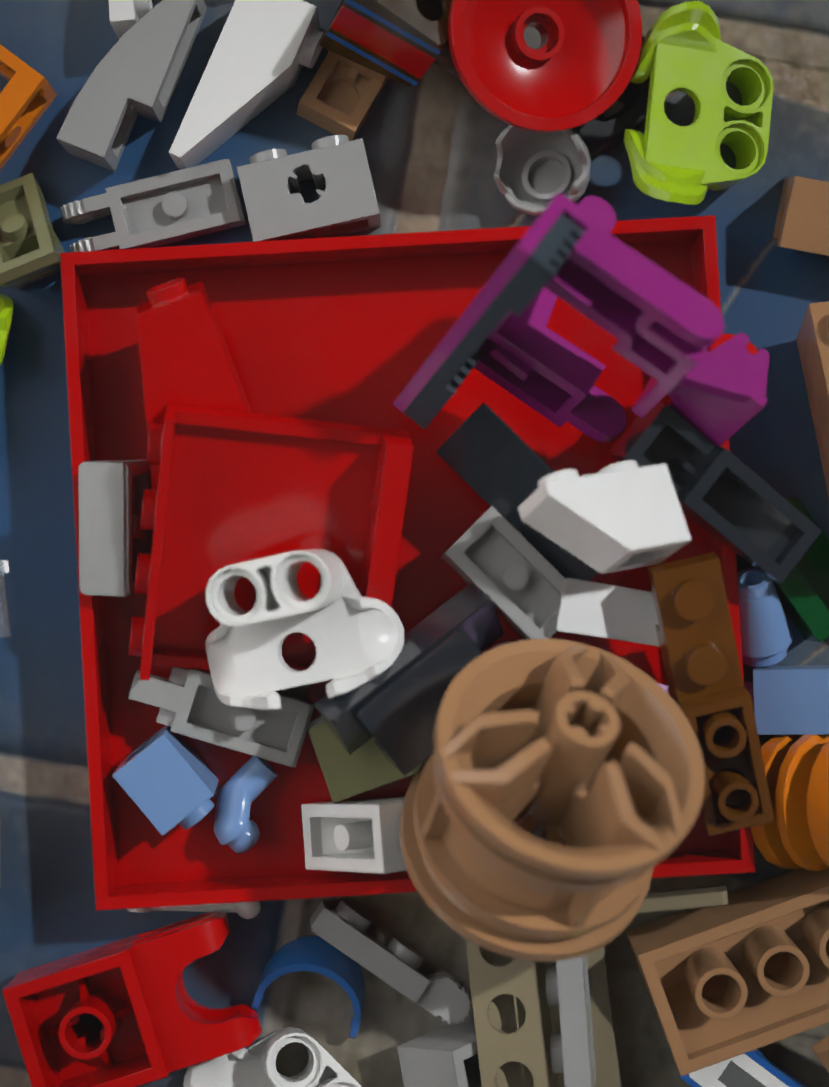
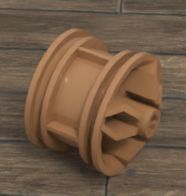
M528 639L511 642L491 649L464 667L446 691L435 723L433 754L417 771L403 801L400 814L399 836L401 851L409 876L427 905L440 919L460 935L485 949L501 955L529 961L568 960L594 952L614 940L632 922L648 893L654 866L681 843L698 815L704 795L705 773L702 753L696 735L679 706L657 682L642 670L612 653L579 642L560 639Z

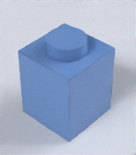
M829 665L756 667L753 669V681H744V687L751 695L758 735L829 734Z
M166 725L122 759L112 774L162 836L178 823L184 830H187L205 817L214 807V803L210 798L214 795L219 781L181 734L171 732V727Z

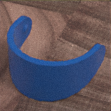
M315 935L299 937L278 949L264 968L251 1009L258 1012L260 1003L265 996V989L278 977L297 971L320 973L334 980L347 992L354 1010V1017L350 1022L349 1038L356 1039L366 995L365 977L360 964L321 937Z

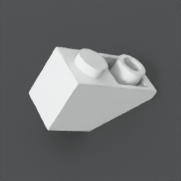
M625 460L601 469L598 474L579 476L578 471L575 469L557 471L541 478L538 481L539 488L518 507L523 522L601 574L660 564L691 541L666 463L638 467L637 461Z

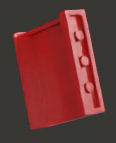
M167 404L164 424L151 423L148 440L147 464L160 465L158 490L144 489L140 529L153 530L154 532L152 553H138L134 593L148 594L146 616L132 617L129 655L141 656L139 680L150 681L151 665L210 671L205 641L207 636L220 626V622L210 613L207 606L206 588L210 578L218 570L229 565L291 551L325 549L334 553L343 562L361 597L375 598L392 607L414 449L408 430ZM305 562L297 574V584L300 590L312 599L320 592L322 576L314 564ZM242 576L234 588V597L237 604L247 612H250L256 603L257 591L254 584L248 578ZM301 632L289 634L282 645L284 662L290 668L297 671L309 669L316 658V647L313 640Z

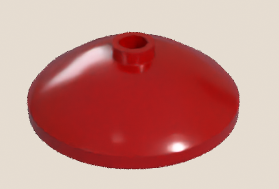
M452 0L448 16V38L451 56L462 83L477 103L488 113L504 123L519 129L532 132H558L580 126L595 119L613 105L624 92L633 76L640 55L642 19L638 0ZM528 26L535 28L541 36V44L538 49L529 47L524 40V31Z

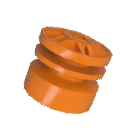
M774 735L761 747L774 821L750 826L754 843L765 860L779 868H804L808 871L829 869V735Z

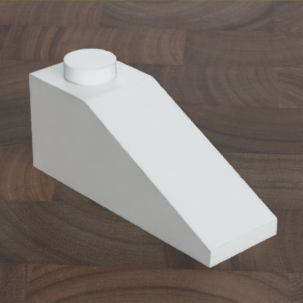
M235 0L169 150V154L177 168L186 169L200 164L296 84L303 66L310 69L313 68L322 50L320 43L325 35V32L319 30L320 21L317 6L303 0Z

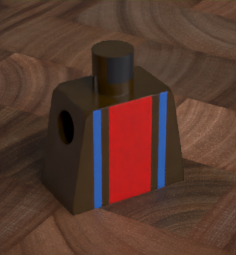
M342 0L320 43V46L406 86H416L432 63L459 77L451 56L448 38V16L452 0Z

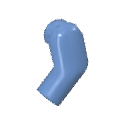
M252 756L221 787L217 795L213 832L221 845L228 844L235 853L249 851L260 837L258 826L254 821L249 820L251 803L278 776L276 770L263 758Z

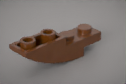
M712 552L647 567L658 624L655 627L670 696L688 719L699 743L704 762L705 785L700 812L708 836L772 822L774 821V815L751 695L743 685L719 557Z

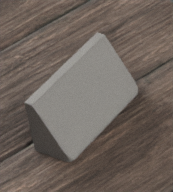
M147 460L83 462L78 468L80 591L85 595L125 597L135 594L138 553H152L153 530L140 529L144 489H152L150 464H147Z

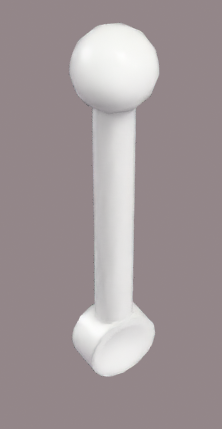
M260 901L131 908L127 910L137 913L151 911L211 912L217 910L238 913L244 919H252L258 915L261 906Z

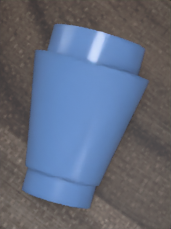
M756 567L741 570L737 573L743 663L752 667H767L777 664L787 656L788 647L793 641V633L773 580Z

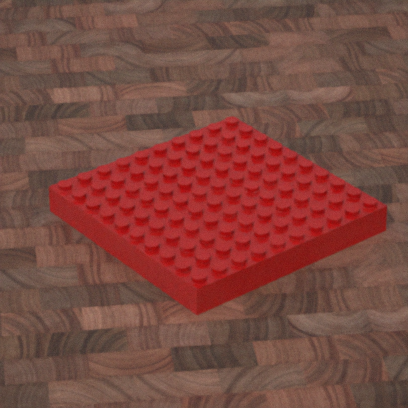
M715 215L616 221L615 226L609 233L610 235L712 301L721 313ZM531 226L60 253L96 911L418 892L409 876L408 870L381 874L306 869L301 804L332 802L308 730L296 767L266 760L276 770L278 776L251 803L249 820L257 824L260 837L256 844L244 853H235L228 844L221 845L213 832L219 790L252 755L182 735L219 781L214 795L210 798L214 803V807L205 817L187 830H184L178 823L163 836L112 776L122 759L165 725L156 722L160 710L159 707L128 698L134 675L141 668V656L129 655L132 617L146 616L148 594L135 593L120 597L85 595L80 591L78 468L81 463L88 461L147 460L148 437L136 316L140 303L149 300L146 291L177 278H184L187 286L203 282L252 413L408 430L414 449L391 607L399 616L405 634L468 585L441 556L490 508L436 453L464 421L484 402L554 472L575 469L578 471L579 476L598 474L601 469L618 462L608 452L637 417V414L632 412L631 409L651 379L650 375L612 349L618 340L615 336L558 297L546 327L606 365L594 386L613 397L622 406L627 420L625 430L613 441H596L567 421L561 427L557 426L475 368L471 370L454 395L425 429L392 405ZM666 394L658 403L669 405L672 398ZM728 439L720 447L726 448L730 452ZM683 513L691 541L660 564L712 552L719 557L744 685L736 553ZM660 564L604 574L598 572L589 581L652 592L647 567ZM499 616L504 635L481 653L489 651L498 643L516 642L523 639ZM558 630L549 638L579 642L612 653L642 670L658 684L668 686L661 651L658 646L560 632ZM151 665L150 674L169 679L173 667ZM331 681L309 684L308 702L314 704L327 694L326 685ZM315 706L310 721L321 715ZM416 774L341 801L405 797L410 783ZM699 810L693 825L681 843L654 866L652 878L755 872L754 839L750 827L708 836Z

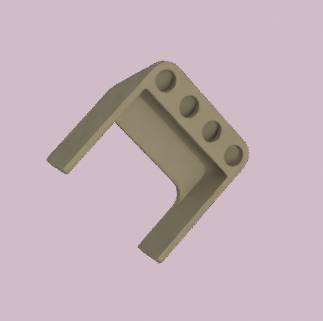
M726 885L648 892L637 913L727 905ZM467 939L466 950L481 1086L565 1087L564 1073L553 1074L550 1053L551 1033L561 1032L559 1006H548L546 966H556V961L516 959L485 949ZM603 946L587 954L596 1065V1082L594 1087H621L605 947Z

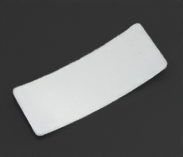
M571 578L565 580L556 625L558 631L660 647L655 627L658 624L652 592Z

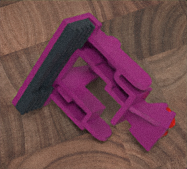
M558 192L392 405L425 429L454 395L471 370L475 368L557 426L561 427L567 421L596 441H613L625 430L627 420L622 406L613 397L594 386L606 365L546 327L556 300L559 297L615 336L618 340L612 349L651 376L648 384L632 407V412L643 418L667 394L672 398L668 406L715 446L720 447L764 408L768 400L765 398L769 353L763 348L757 350L756 346L749 342V337L745 333L741 332L737 335L730 333L722 334L724 330L723 316L712 301L610 235L609 233L617 220L613 208L607 201L596 196H586L577 205Z

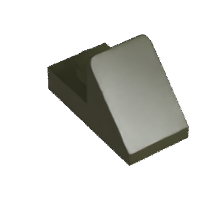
M33 173L0 185V286L16 289L61 271L60 253L66 252L53 230L43 192Z

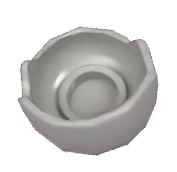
M509 125L499 134L495 142L497 146V164L494 179L500 192L504 194L506 201L514 209L538 218L558 192L574 203L585 193L590 179V155L586 144L574 128L545 133L527 131Z

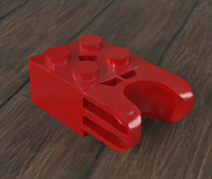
M217 910L203 913L20 971L2 989L32 1087H136L168 1077L170 1072L250 1046L262 1033V1026L255 1010L246 1004H237L225 1008H209L200 1005L189 996L184 984L183 973L185 967L194 960L220 949L227 938L231 928L226 913ZM85 1013L99 1018L103 1024L100 1032H95L94 1024L86 1027L83 1025L81 1018Z

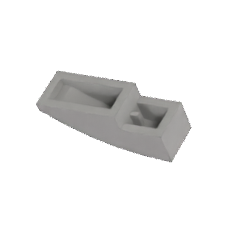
M163 0L124 33L90 75L75 98L56 137L68 154L115 172L137 116L140 115L162 123L207 11L204 0Z

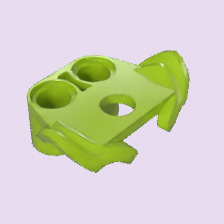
M689 1L670 7L649 28L641 46L636 69L630 80L632 83L640 84L650 76L645 132L643 134L638 130L625 129L623 142L631 164L632 180L640 191L659 200L697 205L704 200L707 189L713 191L725 190L757 173L765 164L768 153L773 101V78L768 68L759 59L721 41L720 25L709 5L700 1ZM726 81L733 83L739 89L742 96L741 105L736 104L730 99L726 91ZM681 91L692 98L695 104L694 119L689 126L675 125L667 118L664 112V102L670 92ZM721 143L727 145L733 151L736 157L735 169L724 163L720 155Z

